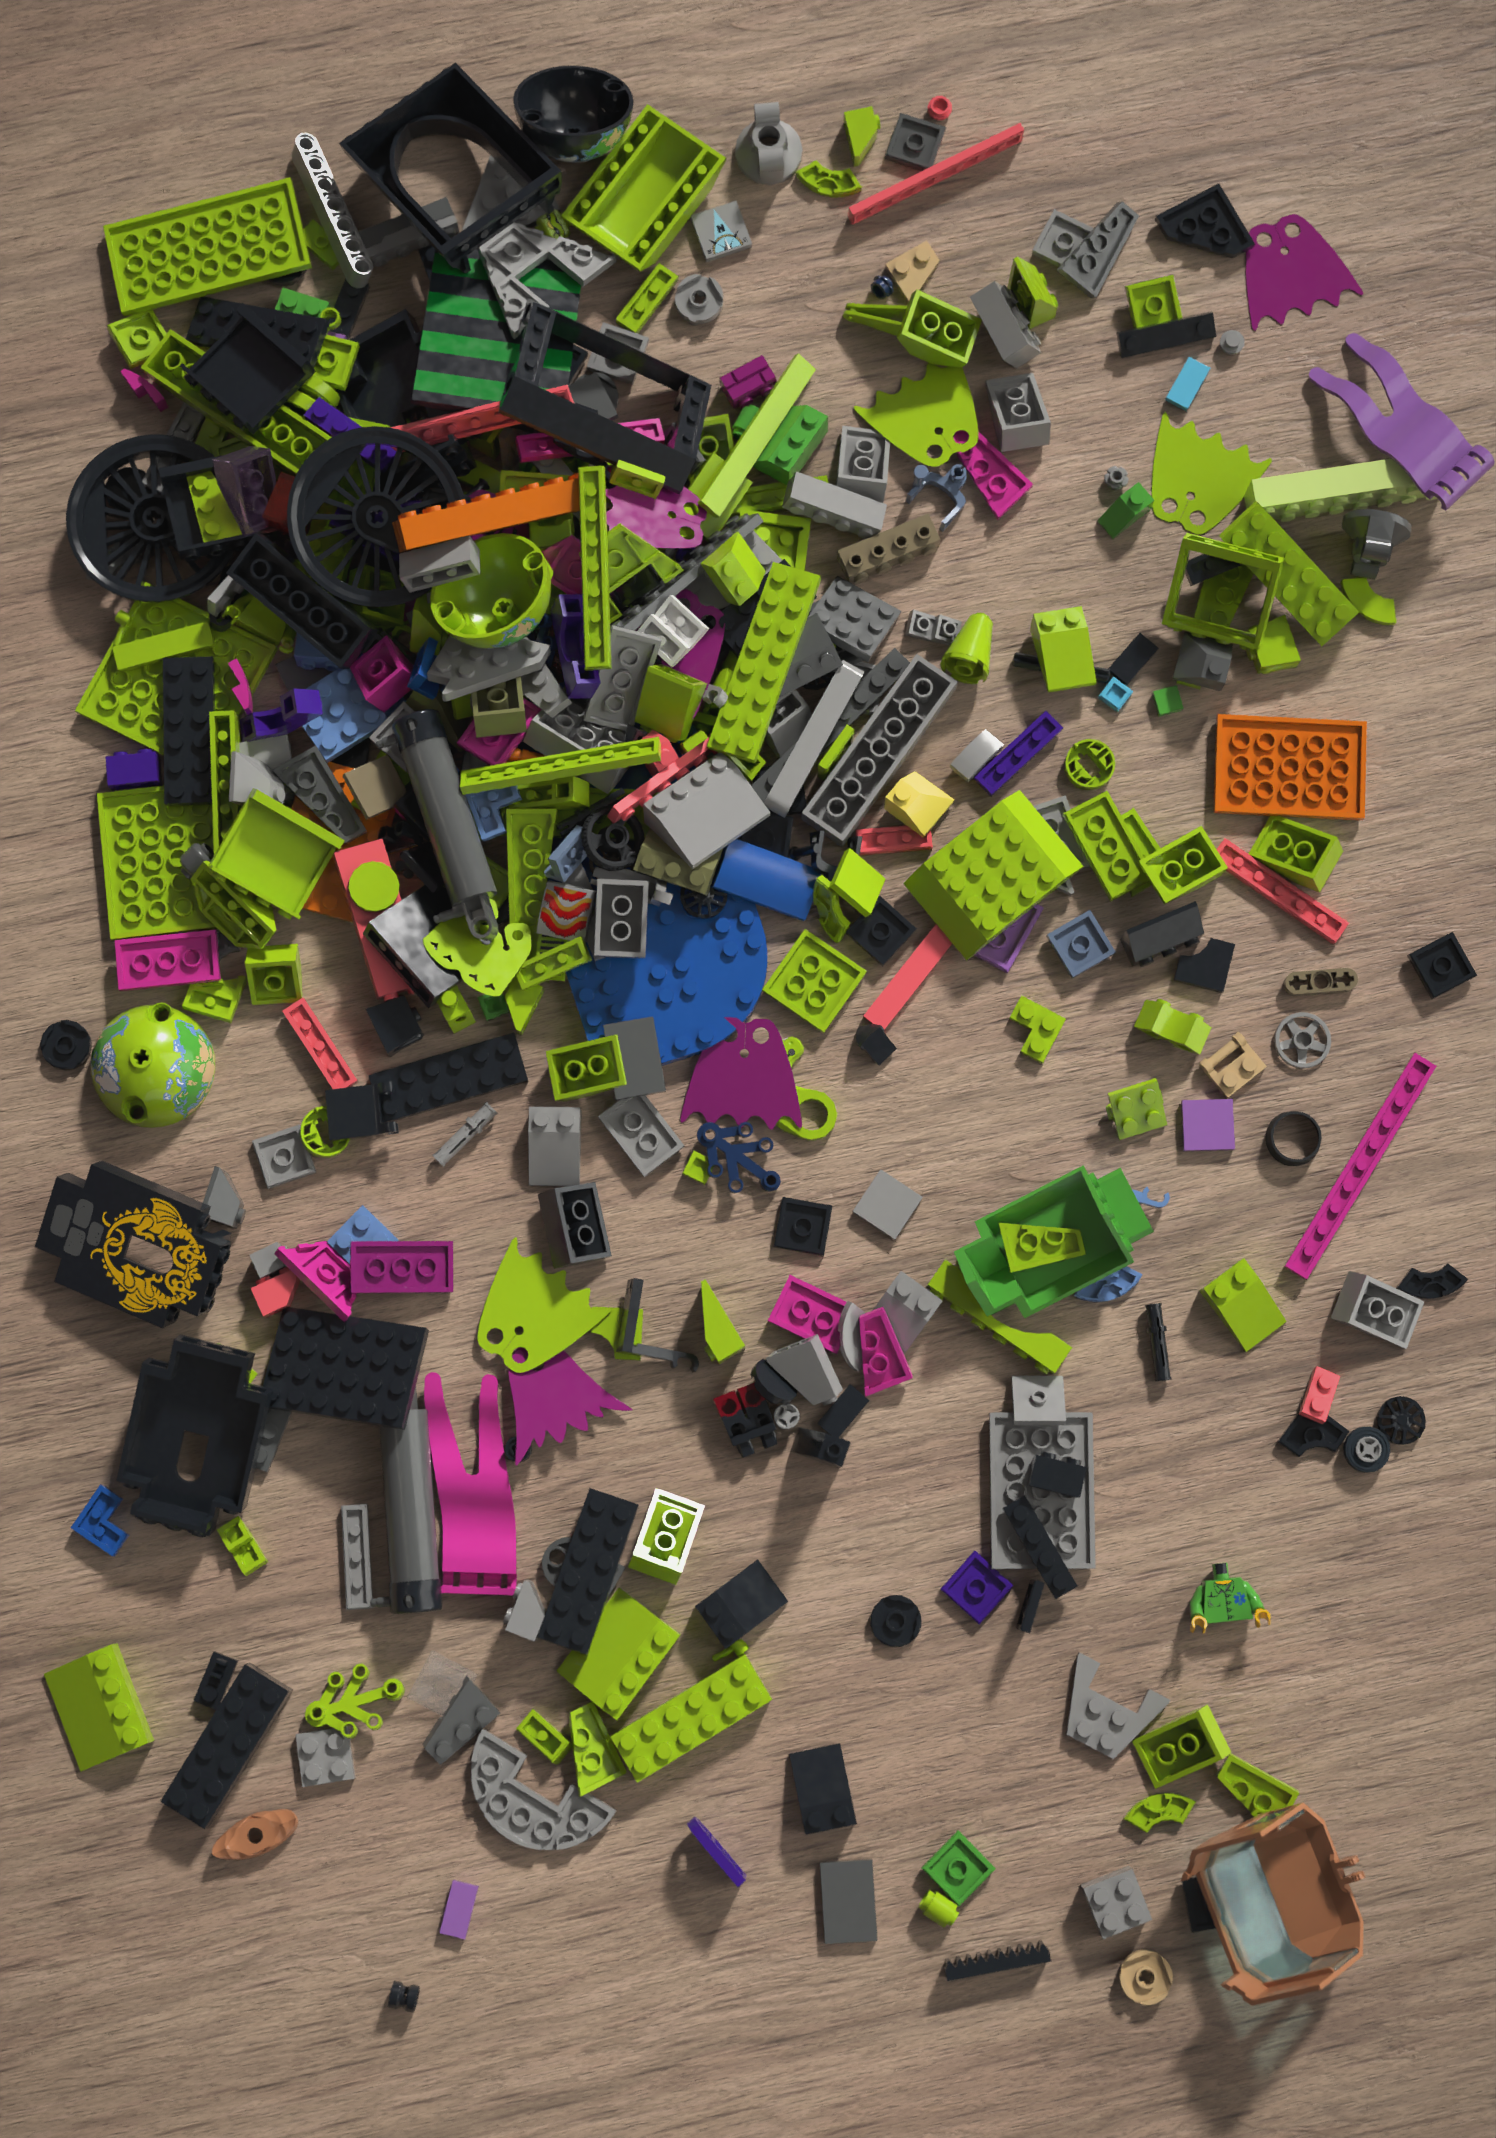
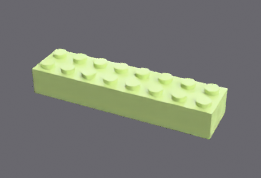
M1394 459L1252 479L1244 494L1246 509L1257 501L1274 520L1281 519L1282 522L1294 520L1295 517L1299 516L1313 518L1325 512L1334 515L1343 512L1345 509H1366L1372 505L1386 507L1391 505L1392 502L1398 501L1407 504L1416 501L1418 498L1430 500L1420 492L1406 471Z

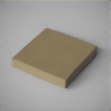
M388 754L348 771L343 775L366 820L395 808L393 805L407 792Z

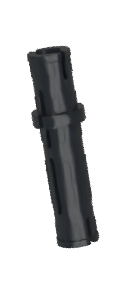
M619 788V790L581 811L578 809L574 811V815L556 823L555 825L558 830L568 826V828L559 832L562 838L570 834L576 825L583 827L586 818L596 809L607 805H615L626 796L617 800V797L625 794V791Z
M1162 1303L1145 1305L1149 1327L1146 1328V1331L1150 1334L1155 1381L1172 1380L1165 1338L1167 1326H1164Z

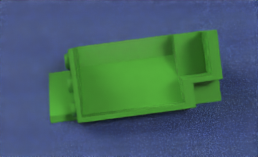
M1083 1165L975 1221L981 1238L954 1251L966 1284L986 1316L993 1315L1016 1304L1023 1317L1026 1318L1134 1263L1130 1252L1134 1251L1131 1244L1153 1233L1154 1230L1121 1168L1097 1179L1093 1172L1088 1174ZM999 1223L1080 1229L1086 1255L1011 1273Z

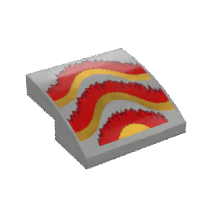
M551 880L547 881L536 933L569 941L577 937H583L586 943L588 940L590 918L594 915L597 891Z

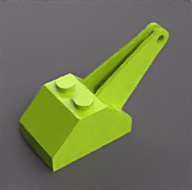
M917 289L911 294L908 306L847 303L845 307L847 311L843 313V317L848 321L863 324L897 336L899 342L912 356L934 365L961 368L968 363L982 319Z

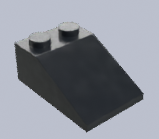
M757 1559L695 1605V1607L726 1649L785 1605L788 1600Z
M840 1743L789 1753L805 1835L856 1825L857 1821Z

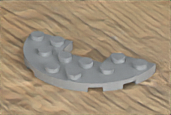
M484 1728L482 1729L472 1755V1788L485 1818L507 1839L521 1846L536 1850L570 1848L596 1835L605 1827L617 1811L589 1793L579 1797L578 1787L573 1783L559 1806L514 1779L527 1755Z

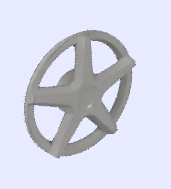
M1305 1012L1294 1013L1287 1016L1278 1025L1274 1037L1275 1049L1281 1059L1287 1064L1300 1069L1311 1068L1321 1063L1328 1055L1331 1047V1034L1327 1025L1319 1017ZM1309 1017L1314 1019V1021L1305 1030H1301L1293 1018ZM1287 1023L1293 1037L1279 1043L1281 1029ZM1320 1025L1326 1033L1327 1045L1314 1040L1313 1035ZM1296 1048L1298 1063L1290 1060L1282 1050ZM1308 1049L1324 1052L1316 1061L1306 1063Z

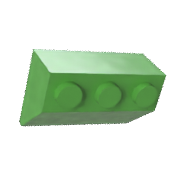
M808 405L792 406L753 467L787 485L794 473L801 471L827 434L828 416Z

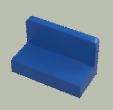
M429 637L418 650L407 687L434 700L440 683L428 681L427 672L437 657L434 653L438 641Z

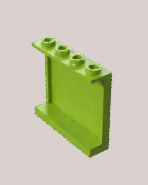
M253 788L208 868L213 870L211 875L225 883L229 879L236 883L233 888L247 895L250 891L257 895L256 901L269 908L273 904L280 908L277 913L291 920L294 916L300 920V911L337 848H341L345 840Z

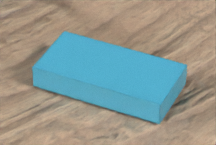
M1189 357L1165 401L1187 412L1209 373L1210 367Z

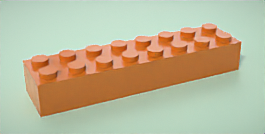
M578 473L568 476V481H564L563 477H558L543 482L544 486L539 487L538 482L524 485V487L519 488L520 492H515L514 488L495 493L496 497L493 498L490 497V493L476 496L471 499L472 503L466 504L465 499L446 504L447 508L441 509V505H436L422 510L423 514L417 515L416 510L398 515V520L392 522L399 552L580 511Z

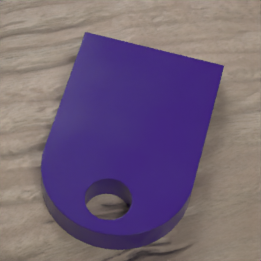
M694 1816L686 1823L694 1836L737 1887L746 1881L744 1871L697 1817Z

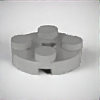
M700 274L691 275L683 279L677 287L675 295V306L679 315L691 325L705 324L714 320L723 309V291L719 283L711 277H701ZM698 294L700 297H705L702 304L694 303L695 295Z

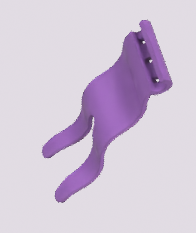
M1356 333L1349 334L1346 337V346L1376 373L1385 390L1393 414L1385 417L1368 394L1359 386L1350 381L1334 377L1321 368H1312L1309 372V380L1325 392L1341 399L1354 415L1368 441L1377 450L1394 459L1406 471L1422 494L1430 500L1434 496L1437 497L1441 502V508L1446 511L1494 466L1493 456L1481 445L1472 447L1457 426L1443 412L1423 401L1412 388L1399 363L1389 352L1369 343ZM1475 457H1477V458H1479V459L1481 460V462H1482V464H1483L1482 466L1479 464V462H1478L1476 459H1474ZM1459 472H1462V473L1466 476V478H1467L1466 481H1465V479L1459 474ZM1444 486L1450 490L1451 495L1443 489Z

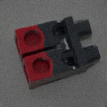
M754 1383L737 1389L746 1413H743L735 1390L713 1398L732 1445L736 1446L742 1458L755 1453L750 1440L758 1436L761 1438L764 1449L777 1445L774 1431L776 1427L767 1401L756 1390Z

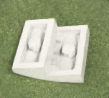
M670 595L658 611L647 618L637 632L660 637L661 645L658 655L671 667H674L698 643L709 628L675 596Z

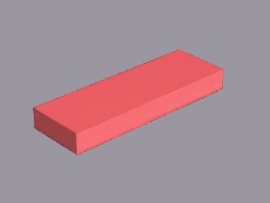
M907 825L856 830V836L862 837L860 856L933 849L931 830L924 838Z

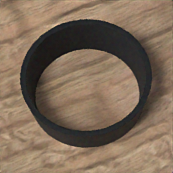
M1298 1111L1284 1112L1276 1116L1270 1122L1265 1136L1266 1146L1271 1156L1287 1166H1301L1311 1161L1318 1153L1322 1140L1318 1123L1308 1114ZM1287 1115H1302L1309 1119L1317 1130V1148L1306 1158H1288L1281 1154L1275 1146L1273 1138L1274 1129L1277 1123Z

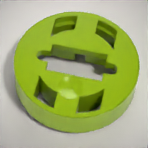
M1081 740L1075 743L1068 751L1064 763L1065 773L1069 781L1080 789H1099L1108 783L1114 773L1115 758L1113 752L1105 743L1099 740ZM1095 745V746L1100 747L1101 749H1100V750H1097V749L1092 748V747ZM1078 754L1083 756L1087 754L1101 770L1098 772L1100 778L1089 775L1078 762L1080 760ZM1106 757H1109L1110 764L1108 766H1106ZM1074 763V772L1071 773L1069 766ZM1081 779L1088 782L1086 784H1083L1079 782V780Z
M316 1107L302 1121L300 1127L301 1142L304 1148L316 1157H335L346 1149L350 1139L335 1140L332 1142V1148L328 1144L324 1145L315 1125L319 1124L317 1121L319 1118L323 1122L327 1121L328 1123L327 1107ZM311 1125L309 1133L304 1135V1128ZM313 1143L318 1149L314 1150L310 1144Z

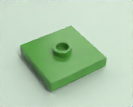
M959 1830L921 1867L958 1906L996 1869Z

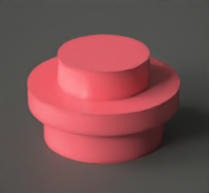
M936 96L930 100L928 114L931 118L941 121L947 119L951 114L952 105L946 97Z

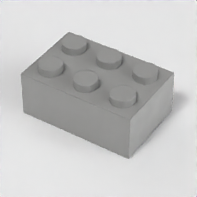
M994 281L970 296L1004 361L1015 368H1019L1042 353L1038 347L1041 344L1038 336L1034 331L1031 332L1027 326L1030 323L1028 317L1023 310L1020 311L1016 304L1019 301L1012 290H1008L1006 285L1002 286Z
M597 879L595 957L645 959L649 881Z

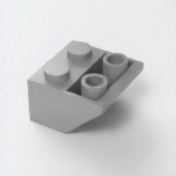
M796 689L779 697L765 735V742L778 758L799 740L812 716L808 704Z
M524 1580L523 1584L518 1583L513 1598L517 1601L514 1608L508 1609L503 1623L507 1624L506 1631L535 1642L538 1640L546 1611L533 1581Z

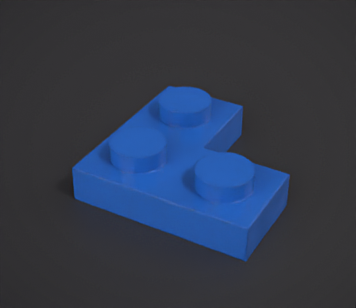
M100 1484L71 1526V1529L112 1557H115L129 1537L128 1533L109 1521L123 1498Z

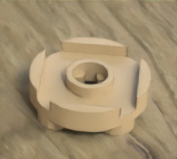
M1141 1949L1132 1952L1120 1964L1119 1981L1124 1993L1130 1999L1140 2004L1153 2005L1162 2001L1168 1994L1173 1981V1973L1164 1957L1156 1951ZM1146 1970L1148 1973H1153V1976L1149 1978V1984L1139 1981V1977L1142 1975L1141 1971Z

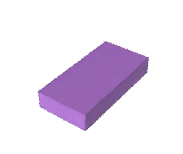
M453 1880L440 1929L441 1934L466 1939L479 1886Z

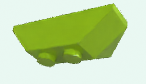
M203 861L191 878L200 911L236 947L264 948L276 932L272 907L269 906L268 908L257 902V895L250 891L245 895L234 889L233 887L236 883L227 879L224 883L211 875L213 870L208 868L210 862Z

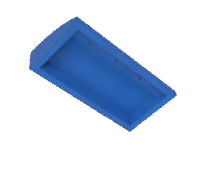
M736 839L723 849L712 888L805 921L813 902L815 881L821 876V873L814 871L811 866Z

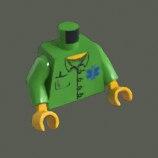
M1228 1563L1212 1564L1214 1579L1202 1581V1585L1196 1588L1190 1601L1191 1633H1194L1195 1625L1200 1626L1204 1634L1208 1623L1253 1619V1615H1255L1256 1627L1260 1628L1259 1619L1261 1618L1266 1619L1268 1625L1271 1624L1270 1613L1265 1610L1259 1595L1247 1581H1243L1241 1577L1229 1578Z

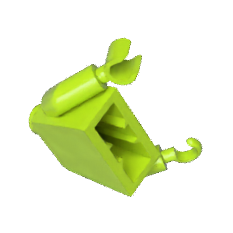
M248 593L237 599L222 614L223 618L225 615L232 617V625L235 624L277 647L281 641L284 647L280 646L279 649L283 653L290 654L293 652L292 645L296 631L252 594Z

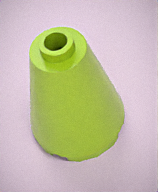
M984 613L970 615L941 659L940 666L942 671L945 673L947 669L952 673L951 677L956 681L966 684H978V681L982 679L985 682L989 675L993 622L988 615Z

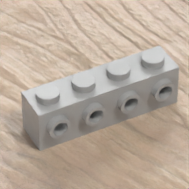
M797 471L787 483L782 508L790 510L793 514L804 515L812 518L815 522L832 525L840 531L857 534L862 539L879 534L882 530L887 504Z

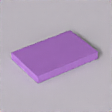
M1038 904L974 956L1008 973L1044 907Z

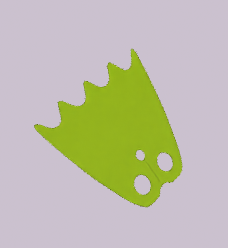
M928 363L926 375L922 380L914 381L907 377H902L901 389L898 393L888 394L877 391L876 405L873 408L867 409L854 406V410L888 441L927 466H940L947 462L952 454L966 452L973 448L978 441L975 407L963 367L948 366L940 368ZM941 427L943 433L938 435L935 433V429ZM959 430H964L969 434V439L966 443L958 444L953 439L954 434ZM931 445L940 446L943 450L942 455L938 458H930L927 455L928 447Z
M1164 412L1159 428L1153 464L1152 498L1154 503L1152 506L1154 514L1167 522L1177 521L1183 525L1185 530L1194 534L1206 533L1240 503L1251 480L1258 479L1263 475L1271 464L1272 458L1260 463H1254L1249 458L1248 445H1243L1235 450H1227L1222 444L1220 433H1216L1208 439H1202L1197 435L1193 421L1188 422L1181 428H1174L1169 422L1167 413ZM1188 492L1195 494L1193 500L1187 499L1186 495ZM1167 498H1172L1177 502V509L1173 513H1166L1162 509V502ZM1197 510L1205 515V522L1198 526L1190 521L1191 513Z
M515 1237L500 1264L490 1288L479 1323L477 1337L479 1345L490 1354H499L508 1368L516 1373H523L541 1365L569 1347L607 1316L612 1308L592 1309L589 1306L590 1288L580 1291L568 1290L565 1284L566 1271L561 1270L554 1274H547L542 1268V1253L538 1252L526 1258L522 1257L518 1253V1241ZM517 1326L523 1327V1334L517 1335L515 1328ZM493 1328H498L503 1333V1339L498 1344H492L487 1339L488 1332ZM518 1347H523L528 1351V1358L523 1363H517L512 1358L513 1351Z

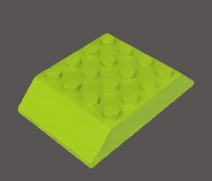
M647 104L621 140L615 145L567 207L561 218L641 272L657 262L691 215H693L712 190L726 161V157Z
M1019 790L1000 801L925 861L903 884L967 961L1084 866Z

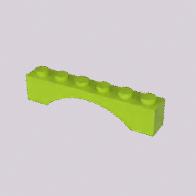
M946 1259L927 1285L930 1288V1292L935 1296L950 1302V1308L961 1316L965 1313L973 1318L971 1320L973 1325L981 1330L987 1328L993 1332L992 1338L1002 1345H1005L1007 1342L1015 1348L1013 1352L1024 1360L1029 1357L1036 1362L1034 1367L1046 1375L1048 1372L1054 1374L1072 1349L1071 1346L1052 1333L1037 1334L1019 1331L999 1322L992 1315L986 1316L966 1284L962 1271Z

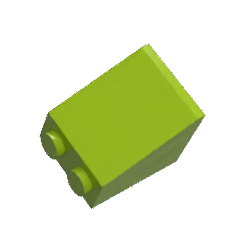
M663 664L648 666L634 722L641 724L640 728L648 732L654 730L664 734L663 736L670 742L677 743V740H686L707 683Z

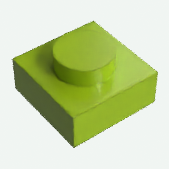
M693 1151L682 1174L705 1185L709 1178L707 1173L709 1166L708 1157Z

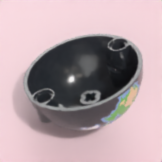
M574 65L551 67L528 76L517 86L513 97L515 115L520 129L546 156L564 162L589 161L609 152L623 137L631 120L634 103L629 87L618 77L596 68Z

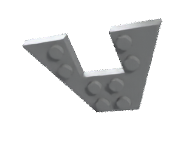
M515 222L479 247L480 259L514 339L518 336L528 298L546 307H550L519 281L521 277L549 258L584 287L616 263L617 256L615 254L610 256L594 251L592 246L580 245L576 241L560 236L558 239L543 235L544 231L529 229Z

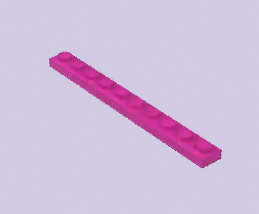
M1417 1053L1411 1056L1283 1267L1304 1280L1308 1279L1435 1070L1436 1065Z

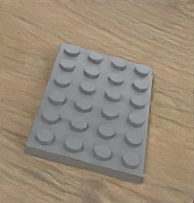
M1066 1412V1425H1014L1013 1413H989L992 1569H1037L1002 1509L1024 1495L1068 1569H1096L1093 1412ZM1041 1451L1056 1454V1460L1066 1462L1068 1457L1082 1461L1081 1466L1087 1467L1080 1498L1027 1486L1034 1455H1041Z

